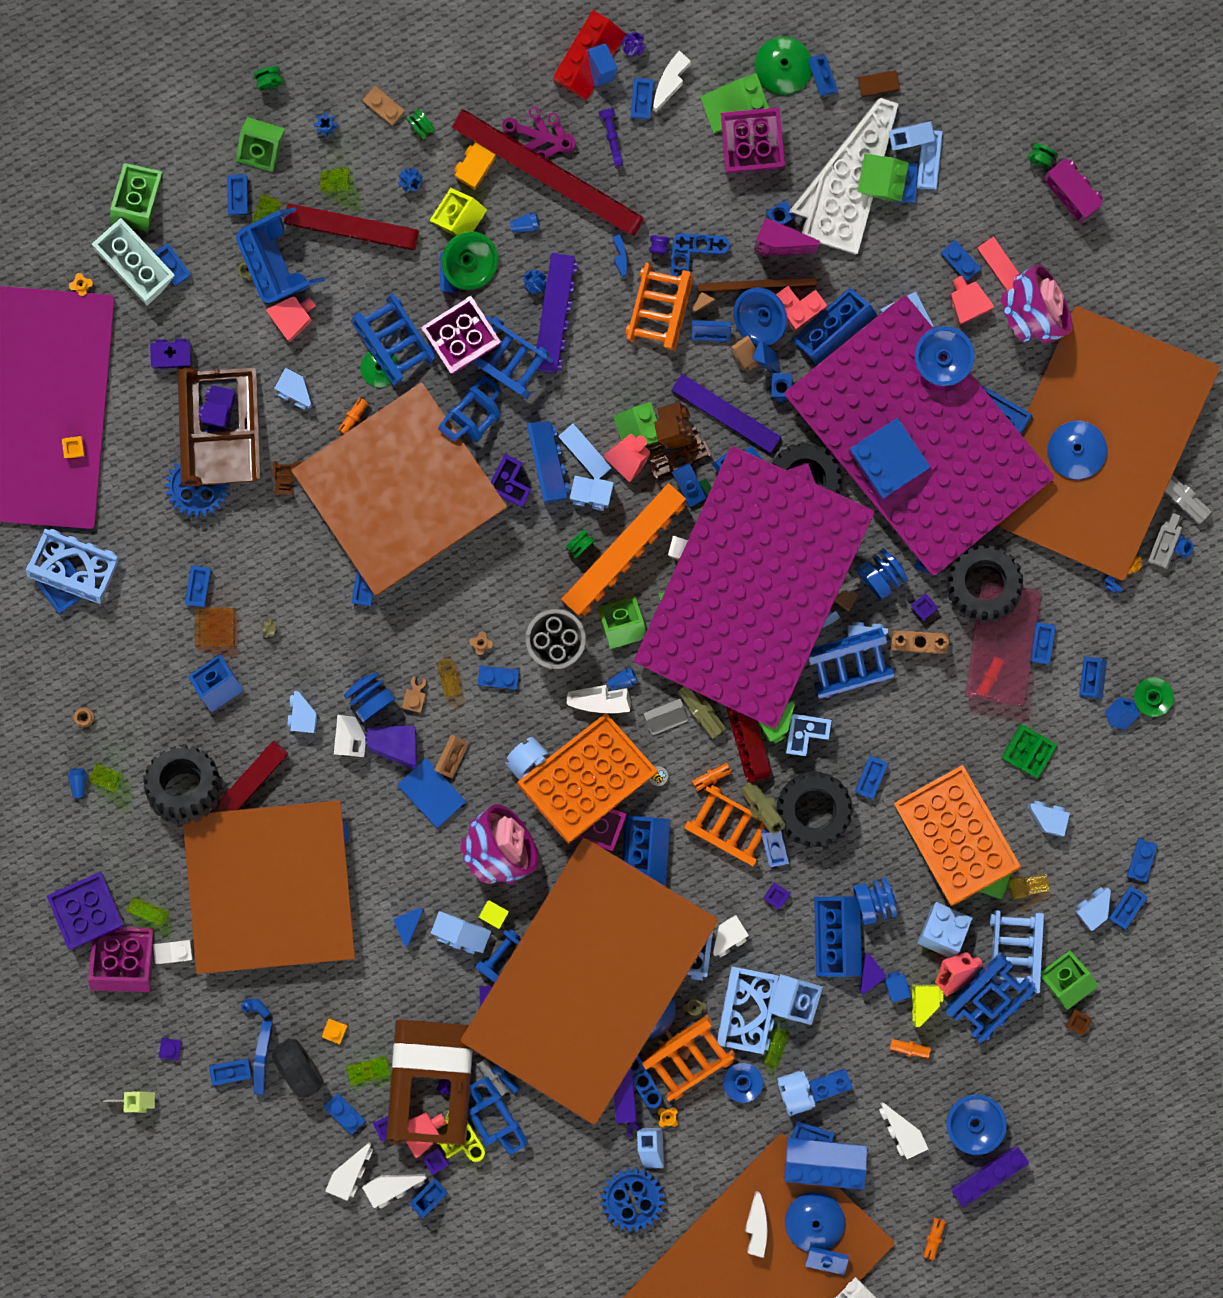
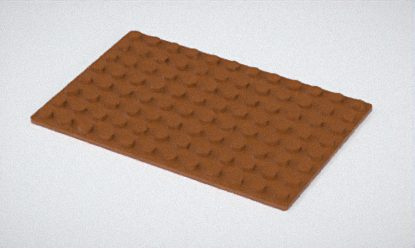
M1076 306L1071 314L1072 333L1060 338L1027 411L1032 414V417L1021 434L1054 474V479L1002 520L996 527L1123 581L1126 579L1220 367L1205 359ZM1067 422H1088L1097 427L1106 440L1107 456L1103 466L1097 473L1086 479L1074 480L1060 475L1049 461L1048 443L1050 437L1058 427ZM1075 445L1074 450L1080 451L1081 446Z
M583 838L462 1036L461 1042L585 1120L596 1124L718 924V919L589 839Z
M781 1133L623 1298H835L855 1277L860 1281L894 1246V1241L839 1187L784 1182L787 1137ZM755 1191L761 1194L767 1221L764 1257L747 1252L752 1233L746 1232L745 1227ZM810 1192H820L829 1195L840 1205L845 1218L844 1231L840 1240L827 1251L849 1255L844 1275L806 1267L808 1251L797 1247L789 1238L785 1227V1217L789 1206L799 1196ZM813 1221L812 1226L818 1227L819 1221Z

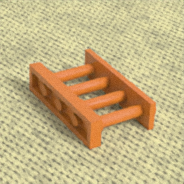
M645 263V267L640 272L641 283L632 319L626 327L625 334L630 342L635 343L636 336L662 341L667 350L676 351L694 275L684 270L679 277L653 272L654 267L650 263ZM650 280L676 284L678 287L677 294L672 296L648 291ZM646 298L672 303L674 306L672 313L667 315L644 310ZM641 317L667 322L669 325L668 331L663 334L639 329Z
M713 785L711 788L706 787L705 790L710 793L696 819L692 820L691 823L687 821L684 828L745 863L754 866L757 859L753 858L755 855L754 851L762 839L761 830L767 829L761 821L748 848L744 849L743 852L737 849L738 844L736 843L752 816L751 811L723 796L721 789ZM716 797L727 802L713 829L707 832L701 829L703 827L702 823ZM736 807L743 811L744 814L730 839H727L725 842L719 839V833L732 809Z
M708 1015L642 1058V1065L645 1069L655 1068L670 1089L667 1093L668 1101L679 1099L684 1095V1091L723 1066L725 1068L733 1062L734 1051L731 1050L725 1053L710 1032L712 1020ZM699 1034L705 1037L719 1057V1059L711 1064L708 1063L693 1042L694 1038ZM683 1045L689 1048L703 1068L695 1075L691 1073L677 1053V1049ZM666 1056L672 1058L687 1079L678 1086L661 1064V1060Z

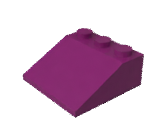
M779 107L721 113L725 174L784 169L785 161Z
M765 218L757 236L754 249L757 250L756 253L763 257L768 255L773 257L815 254L820 240Z
M471 296L421 327L451 375L502 344Z
M121 927L93 940L88 976L90 990L150 992L153 928Z

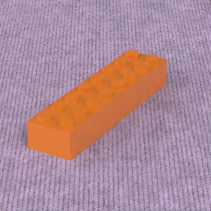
M668 483L564 595L561 602L578 617L581 615L585 617L592 609L591 604L595 600L599 602L606 592L604 590L607 586L612 588L619 580V573L621 571L625 573L632 566L631 560L634 557L638 559L646 551L644 546L648 542L652 544L659 537L657 532L661 528L665 530L672 523L671 517L674 514L678 516L685 509L686 505L684 503L686 498Z

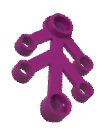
M536 106L528 110V115L534 119L539 130L518 124V121L513 117L506 118L502 123V128L507 133L516 131L537 138L527 144H523L532 150L546 142L554 143L555 145L547 150H539L537 152L538 154L540 152L544 153L545 158L559 151L569 153L576 146L575 138L571 134L564 132L559 122L558 114L552 112L547 116V122L553 125L558 135L555 136L549 133L540 115V109ZM532 109H536L538 111L537 116L531 115ZM550 115L556 116L555 122L550 121ZM507 122L513 123L512 129L507 128ZM563 140L569 141L568 147L563 146Z

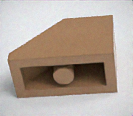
M748 335L731 347V354L743 370L747 368L752 370L759 365L753 360L756 348Z

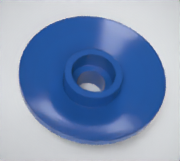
M737 1063L731 1066L725 1073L723 1086L726 1094L732 1100L746 1103L754 1100L760 1094L763 1087V1079L755 1066L749 1063ZM742 1078L747 1081L744 1086L739 1084V1080Z

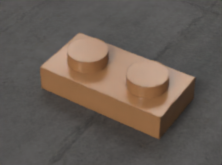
M376 86L362 100L392 126L405 112L402 107Z
M451 734L434 770L453 778L469 743Z

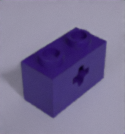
M157 339L155 343H150L151 367L153 369L192 367V344L187 342V339H175V342ZM170 349H173V351L176 352V354L172 355V358H170L169 355H167V353L170 352Z

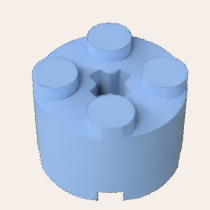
M534 737L528 738L529 742L525 745L521 742L507 757L509 762H505V765L519 780L550 757V754Z
M798 1071L777 1078L783 1102L787 1106L788 1116L811 1110L815 1107L804 1071Z

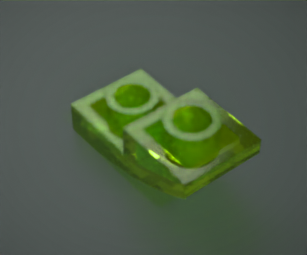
M386 1056L345 1066L350 1086L390 1075Z

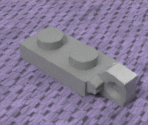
M1173 513L1170 522H1165L1162 525L1149 557V563L1168 569L1174 549L1182 534V527H1180L1182 517Z

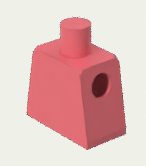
M963 276L952 280L957 291L951 293L949 297L959 326L994 308V305L976 281L967 285Z
M293 296L268 308L266 311L290 343L312 321L307 312L316 307L310 297L299 303L296 297Z
M629 434L613 446L603 457L624 478L631 482L642 471L650 451L645 447L647 440L643 436L636 438L634 435Z
M967 952L945 959L942 962L935 983L943 990L947 997L964 988L975 977L977 970L983 967V963L980 958L976 957L973 959Z
M428 1112L408 1119V1131L412 1133L441 1135L438 1129L447 1124L442 1113L431 1119ZM406 1141L415 1158L419 1157L434 1144Z

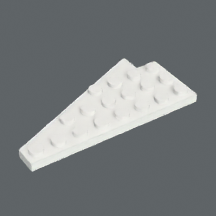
M879 98L790 209L789 213L806 218L802 231L803 234L820 240L821 244L852 254H858L873 199L872 196L857 192L864 153L879 156L885 155L890 137L889 131L892 130L898 103Z

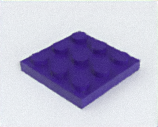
M101 871L47 895L51 909L70 951L124 927Z

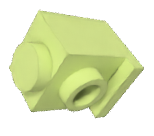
M124 1092V1112L146 1113L147 1109H155V1092Z

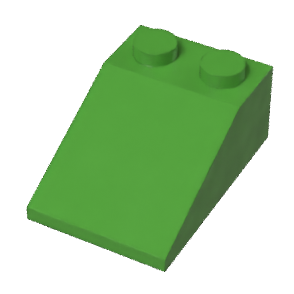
M757 73L733 81L700 97L713 134L722 131L721 113L769 108Z
M127 163L123 164L110 208L111 224H115L122 218L130 228L149 231L162 171Z

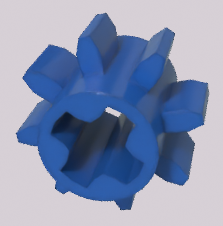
M327 112L322 117L317 115L318 123H313L314 127H319L317 134L324 133L325 138H327L329 133L335 135L333 129L338 127V123H333L335 116L328 117ZM329 122L330 127H323L322 123Z
M414 167L411 170L405 168L399 174L400 181L398 184L407 193L410 189L415 192L421 187L423 176Z
M537 269L535 271L530 270L523 277V282L525 283L523 288L533 295L535 292L539 294L546 288L547 283L544 280L547 276Z

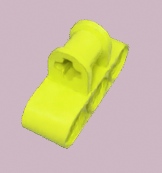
M449 1112L447 1113V1116H446L447 1125H448V1114H449ZM467 1121V1130L471 1133V1138L466 1140V1146L440 1144L446 1153V1159L462 1149L471 1161L478 1162L483 1159L485 1147L469 1121ZM473 1147L481 1149L482 1154L479 1157H474L471 1154Z

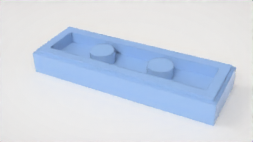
M933 130L935 141L921 144L917 188L937 189L943 131Z
M574 424L558 436L594 478L600 479L612 469Z

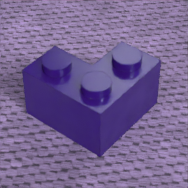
M211 385V388L207 389L205 401L208 402H205L204 406H201L199 409L198 417L201 418L200 421L206 426L228 430L236 391Z
M505 454L491 480V484L501 498L523 509L532 492L530 488L515 481L523 463Z

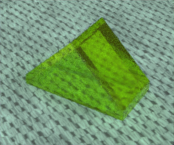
M349 167L320 172V191L351 192V171Z
M96 763L89 781L111 792H117L124 774Z

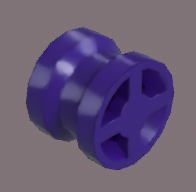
M656 235L650 236L652 244L649 247V253L667 255V244L670 238Z

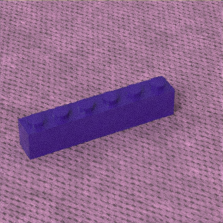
M551 253L536 348L539 349L541 346L550 352L549 357L554 361L551 364L544 359L537 368V372L557 375V370L562 368L563 358L559 357L560 350L564 351L566 339L562 338L563 331L567 332L569 320H566V312L571 311L572 301L569 300V293L574 292L575 281H572V274L577 273L578 262H575V256Z

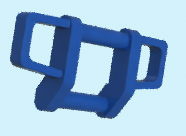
M483 376L475 386L468 390V394L462 401L448 412V415L440 423L438 430L452 441L458 440L467 432L471 440L476 443L479 442L482 434L489 426L501 417V413L494 402L501 390L500 387L488 377ZM482 384L487 385L494 391L491 399L478 389ZM473 399L485 408L489 415L478 428L472 420L462 413ZM450 418L463 427L457 434L445 426Z
M486 1076L472 1084L470 1092L477 1105L468 1110V1117L482 1137L484 1146L486 1147L499 1139L508 1154H513L525 1147L528 1141L519 1123L514 1121L501 1099L500 1092L490 1078ZM484 1084L492 1096L483 1100L477 1086ZM495 1103L508 1126L490 1136L476 1113ZM513 1130L520 1142V1145L517 1147H513L505 1136Z

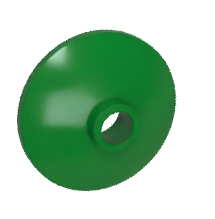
M369 351L363 357L360 365L363 379L369 385L379 388L392 384L383 370L378 371L376 369L378 362ZM393 355V362L395 365H399L398 359Z
M1147 678L1141 681L1135 689V705L1141 713L1147 716H1161L1173 704V690L1161 678ZM1150 694L1156 695L1155 701L1149 699Z

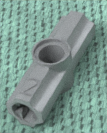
M1172 475L1165 493L1171 497V501L1175 505L1178 504L1177 507L1180 510L1187 512L1198 524H1201L1211 511L1197 498L1196 493L1190 487L1183 485Z

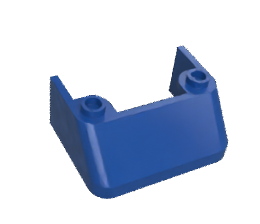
M296 208L279 210L240 229L236 235L237 243L261 300L266 303L275 302L300 293L325 281L324 277L307 281L302 273L290 275L275 239L284 233L282 218L296 212Z

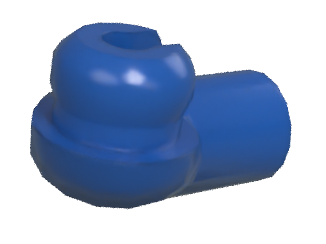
M246 999L241 1004V1009L244 1012L257 1011L263 1019L271 1013L260 999Z

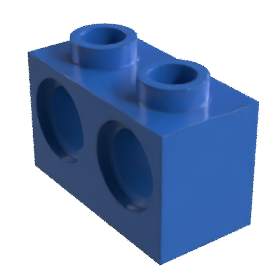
M845 1068L808 1081L815 1102L853 1089Z

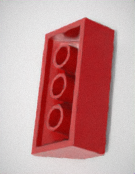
M592 10L553 75V82L587 101L595 88L587 50L606 44L613 57L626 33L610 19Z

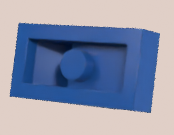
M434 1178L411 1200L409 1205L423 1219L448 1192Z

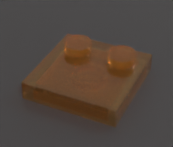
M195 607V647H235L236 608Z

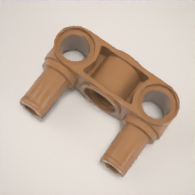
M892 631V651L948 654L949 634ZM917 637L925 639L926 645L919 648L915 645L914 641Z

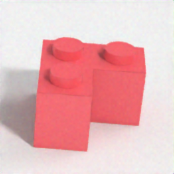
M789 286L776 294L785 306L787 322L794 332L827 307V304L816 290L801 301L798 300Z

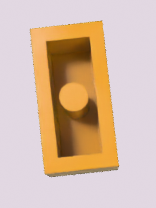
M475 142L473 146L470 145L464 154L466 156L463 163L459 162L454 172H456V179L476 191L496 159V154Z

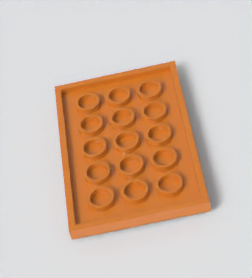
M605 713L519 780L516 785L569 844L655 776L658 771L611 717Z
M963 765L894 803L951 906L1021 868Z

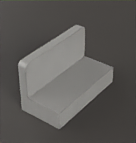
M681 699L643 713L652 735L688 721Z

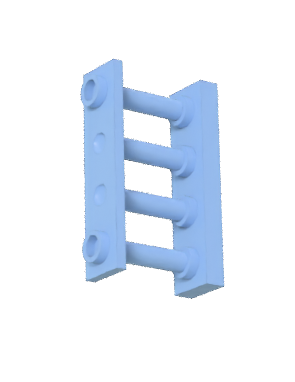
M994 910V914L990 916V926H993L992 959L998 954V944L1028 946L1032 948L1031 956H1028V958L1006 957V960L1010 961L1012 965L1031 968L1030 976H1027V978L1035 983V993H1040L1044 914L1034 913V917H1030V919L1000 917V911ZM1000 925L1030 926L1033 929V934L1029 938L999 937ZM997 973L990 978L997 984H1002L1005 981L1002 976H997ZM1013 977L1019 983H1021L1025 979Z

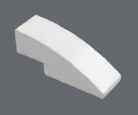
M680 51L670 61L660 79L653 105L655 112L683 85V80L679 76L690 66L691 61Z
M603 685L569 691L567 705L590 712L622 713L630 712L631 700L627 688L608 691L607 686Z
M755 1191L745 1227L746 1232L752 1233L747 1252L764 1257L767 1221L761 1194Z

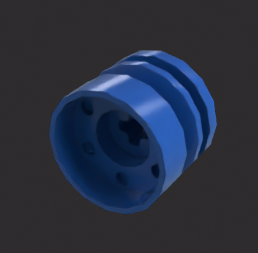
M884 548L879 550L882 559L876 554L872 556L876 563L875 566L865 561L856 569L862 580L881 601L892 593L888 584L892 583L897 588L901 586L897 577L903 583L908 581L902 565Z
M377 671L359 679L343 695L346 699L352 696L356 697L349 704L351 706L357 703L361 704L356 714L363 723L396 700V697L389 688L380 692L379 688L384 684L383 680L377 683L373 682L380 676Z
M886 877L881 878L882 887L880 888L877 880H873V890H869L866 883L853 886L854 895L857 896L859 901L860 917L864 926L876 923V913L879 912L882 918L887 920L886 910H889L891 918L897 917L895 895Z

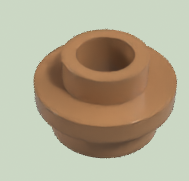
M80 708L74 714V721L80 727H88L94 721V714L88 708ZM82 714H86L88 716V719L86 721L81 720Z

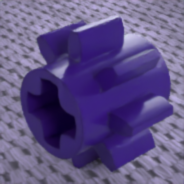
M637 32L627 33L621 42V45L624 46L623 51L632 57L637 54L641 55L647 44L643 43L644 37Z

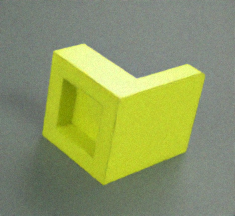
M487 901L479 918L500 929L509 911L491 901Z

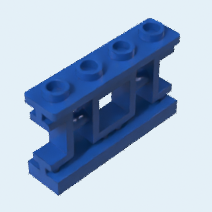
M1001 952L945 1007V1012L950 1017L953 1016L956 1021L965 1015L976 1025L971 1031V1035L976 1037L979 1043L989 1040L994 1034L993 1031L998 1026L1002 1027L1007 1022V1017L1011 1013L1015 1014L1021 1008V1003L1025 999H1031L1035 994V983L1033 981H1029V978L1026 977L1019 983L1008 973L1012 968V963L1006 960V956ZM998 971L1005 979L1000 986L990 979ZM1011 985L1020 992L1012 1001L1011 996L1006 992ZM990 988L1003 998L993 1010L980 1000ZM971 997L972 1002L978 1006L972 1013L963 1006ZM983 1013L993 1019L985 1028L984 1024L978 1019Z

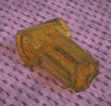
M450 658L441 659L437 669L444 697L461 694L454 661ZM444 661L452 664L450 672L446 673L441 670V664Z
M1046 874L1008 880L1012 900L1050 891Z

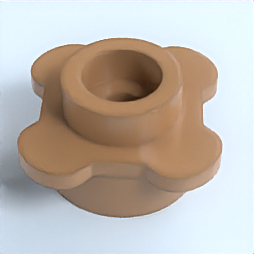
M479 632L477 637L471 638L469 644L476 649L478 655H482L486 649H490L493 646V642L488 640L485 632Z

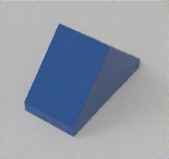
M606 44L588 49L587 53L594 86L597 87L613 81L618 67Z
M422 908L415 909L393 919L405 946H409L424 910Z

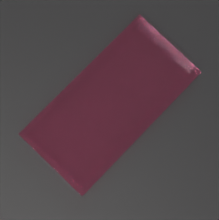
M982 581L979 599L991 600L998 597L1003 591L1004 584ZM1023 588L1020 601L1017 603L1015 610L1009 612L1008 617L1005 619L1001 617L998 622L992 623V621H987V624H981L980 620H976L964 697L1024 706L1041 590Z

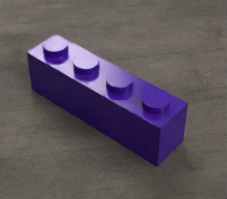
M1015 1145L950 1189L960 1205L965 1207L1030 1163L1020 1148Z

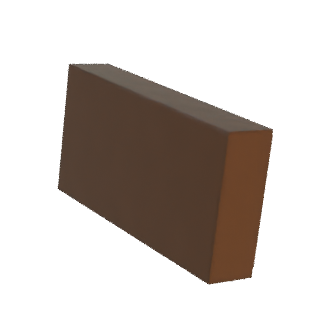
M896 70L857 78L861 97L900 90Z

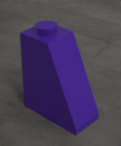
M415 726L367 728L368 734L364 735L366 737L365 746H368L369 752L409 768L417 769Z

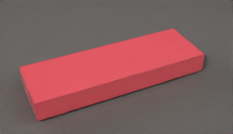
M992 237L979 246L977 250L1005 290L1008 291L1013 288L1014 276L1019 274V272L996 239Z

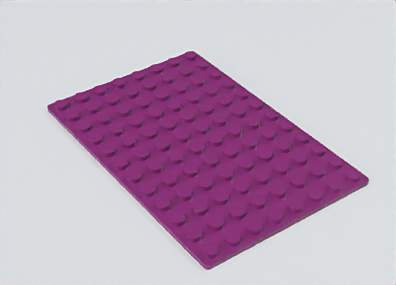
M0 286V522L93 529L95 527L115 301L112 295L86 293L85 296H80L78 292ZM82 436L85 456L65 459L62 439Z
M904 295L787 389L785 397L930 574L936 575L1052 481L1054 474L970 372L962 381L950 386L935 385L923 378L915 364V349L920 338L926 332L933 329V327L912 301ZM940 355V360L946 361V356ZM898 418L930 465V468L881 500L848 450Z
M730 447L635 656V663L772 728L777 727L874 516V511L739 448Z

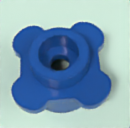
M1180 536L1174 551L1176 554H1180L1181 558H1186L1193 551V542L1186 540L1185 536Z

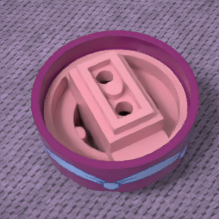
M1036 264L1015 275L1013 288L1002 293L1000 300L1003 305V313L1008 318V324L1014 330L1015 336L1021 339L1022 342H1027L1037 337L1041 339L1042 343L1046 344L1071 334L1073 325L1067 302L1059 285L1048 269L1042 264Z
M494 804L470 821L468 835L462 838L460 850L463 853L464 862L469 866L471 873L477 876L481 882L493 884L496 881L512 884L537 868L538 852L535 842L525 824L513 811L503 805Z

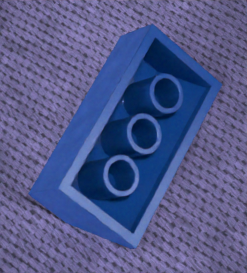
M849 288L791 340L817 366L878 315L870 303Z
M550 421L528 423L527 428L544 504L567 500V495L570 494L568 483H564L562 477L566 475L564 463L560 464L558 456H562L560 445H555L554 437H558L555 425L551 426Z
M626 816L623 861L666 887L670 819Z
M857 896L814 897L816 976H862L860 905Z
M787 1138L784 1182L864 1190L867 1146Z

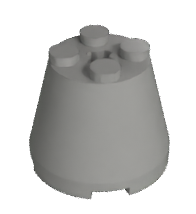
M552 609L538 614L531 621L526 632V646L529 654L538 664L546 668L561 669L570 666L578 660L585 647V631L581 622L573 614L565 610ZM560 636L561 645L556 644L552 646L553 641L551 638Z

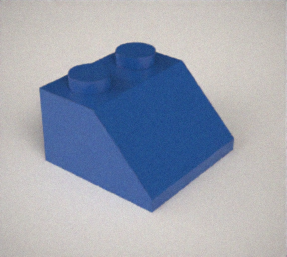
M221 654L188 676L199 697L211 712L244 691L241 683Z

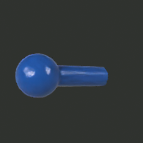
M494 1062L491 1064L492 1073L500 1075L498 1077L515 1094L520 1088L505 1073V1069Z

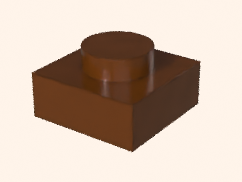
M1073 1009L1065 1027L1084 1036L1092 1018Z

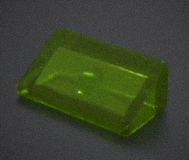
M261 194L251 224L277 212L281 201Z
M136 897L131 900L126 909V912L160 926L165 925L170 914L169 911Z
M776 1028L764 1061L766 1067L778 1069L790 1036L789 1031Z

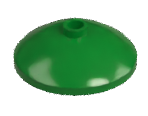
M776 37L767 41L759 49L754 63L755 73H757L760 84L766 90L778 95H790L798 92L808 83L812 75L808 61L811 58V54L803 43L791 37ZM786 60L788 65H781V61Z
M468 231L456 235L446 245L442 254L441 265L444 276L452 285L459 289L474 290L484 286L491 280L498 265V253L494 243L487 236L479 232ZM467 255V260L463 261V257Z

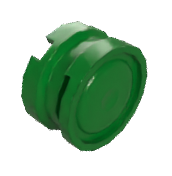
M279 66L263 68L253 74L258 82L256 84L258 90H268L284 83L283 78L280 76Z
M417 109L414 111L415 114L408 116L406 120L418 136L424 140L429 132L433 133L435 131V128L423 112Z
M1034 143L1033 151L1027 157L1028 160L1043 169L1051 170L1054 165L1053 161L1057 159L1058 153L1047 146Z
M585 529L565 547L567 551L573 553L575 559L581 556L595 542L593 537L587 535L588 532Z

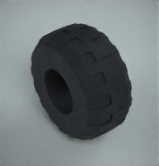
M288 1039L274 1048L272 1059L284 1080L299 1098H307L321 1089L323 1084L322 1076L308 1053L296 1039Z

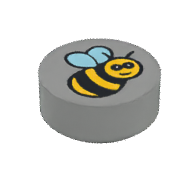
M656 766L655 768L658 772L649 781L655 786H661L667 782L668 773L663 767Z

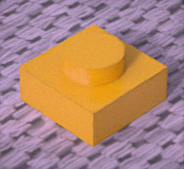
M82 436L62 439L65 459L85 456Z
M329 1018L322 1038L341 1044L348 1025Z

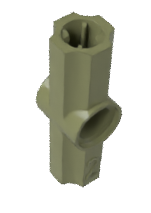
M685 686L677 691L682 700L688 705L691 714L694 715L698 723L702 724L712 739L726 729L714 713L715 711L700 693Z
M748 782L742 787L741 793L750 804L752 816L760 818L772 834H777L784 829L785 822L777 813L773 798H766L755 783Z

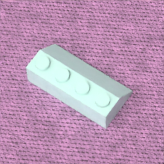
M122 218L92 243L93 249L146 305H149L159 296L175 276Z

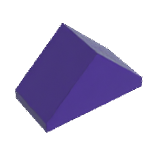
M864 953L860 993L865 994L887 977L868 953Z

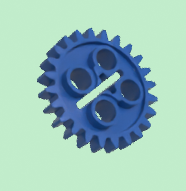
M174 463L176 470L169 469V473L172 476H166V480L170 483L165 484V488L170 489L166 492V496H172L169 499V503L176 502L174 509L176 510L180 507V514L188 511L189 518L192 513H195L196 518L199 517V513L206 517L207 511L213 515L214 507L220 510L218 503H225V499L222 496H228V492L224 489H228L229 484H216L214 488L207 487L210 485H201L199 490H195L194 486L180 488L179 486L182 485L180 465ZM185 492H190L193 496L189 500H184L182 495ZM204 492L212 494L209 500H204L201 496Z
M627 1167L626 1173L619 1169V1176L612 1173L614 1180L607 1179L606 1182L609 1184V1187H602L606 1194H601V1198L606 1199V1201L601 1202V1206H607L603 1210V1214H610L607 1220L614 1219L613 1226L620 1223V1230L625 1226L628 1227V1232L631 1231L632 1227H635L636 1232H638L639 1226L646 1230L647 1222L653 1225L652 1218L659 1219L656 1212H663L659 1205L665 1204V1201L659 1199L665 1196L664 1193L658 1192L662 1185H655L658 1178L651 1180V1172L646 1176L645 1169L643 1168L639 1173L637 1167L634 1168L633 1172ZM635 1181H640L643 1183V1188L640 1191H635L632 1188V1184ZM625 1183H628L633 1197H638L636 1204L640 1210V1216L637 1215L633 1203L627 1201L629 1200V1194L624 1186ZM617 1189H622L625 1192V1196L622 1199H617L614 1196V1192ZM642 1200H649L651 1207L649 1209H642L640 1206ZM627 1207L633 1210L632 1216L628 1218L622 1215V1210Z

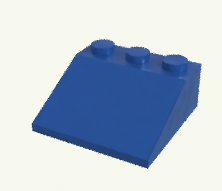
M898 418L848 450L881 500L930 468V465Z

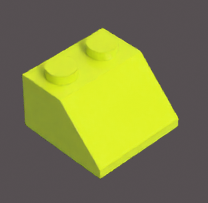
M450 188L429 221L455 237L463 232L474 231L483 219L487 209L474 198Z
M912 985V1022L915 1027H920L940 1007V1002H943V990L939 989V986Z

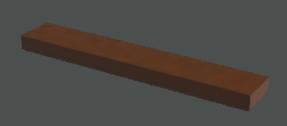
M815 277L699 283L698 294L742 292L756 287L768 290L784 289L787 286L790 289L815 288L817 280Z

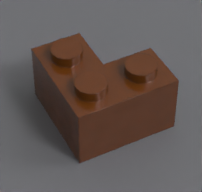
M680 402L657 408L659 421L654 422L657 440L670 450L693 444L691 438L693 437V430L688 422V418H690L688 408Z

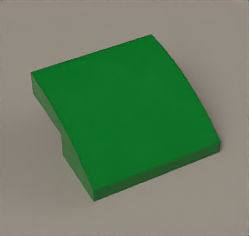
M1020 724L1001 758L1038 779L1057 744L1027 726Z

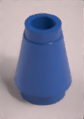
M530 212L510 221L512 233L530 232L540 228L537 214Z
M625 668L610 680H607L611 691L632 687L638 682L632 668Z
M69 769L67 776L73 798L84 797L87 779L85 769Z

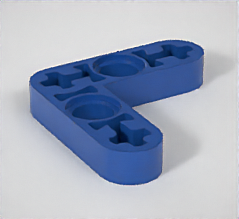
M685 233L676 235L673 240L671 275L678 276V272L674 273V270L679 272L683 270L689 271L690 253L724 255L730 247L728 239L723 236ZM684 238L685 242H690V238H694L693 249H689L690 245L688 244L680 248L676 241ZM704 239L707 242V247L702 250L698 249L696 241ZM709 239L713 240L712 244H718L719 241H723V244L727 247H723V250L720 251L718 247L712 246V250H709ZM683 257L686 260V265L681 268L675 265L676 258ZM670 283L671 287L678 291L677 285Z
M263 1020L254 1061V1094L264 1095L267 1055L273 1021Z

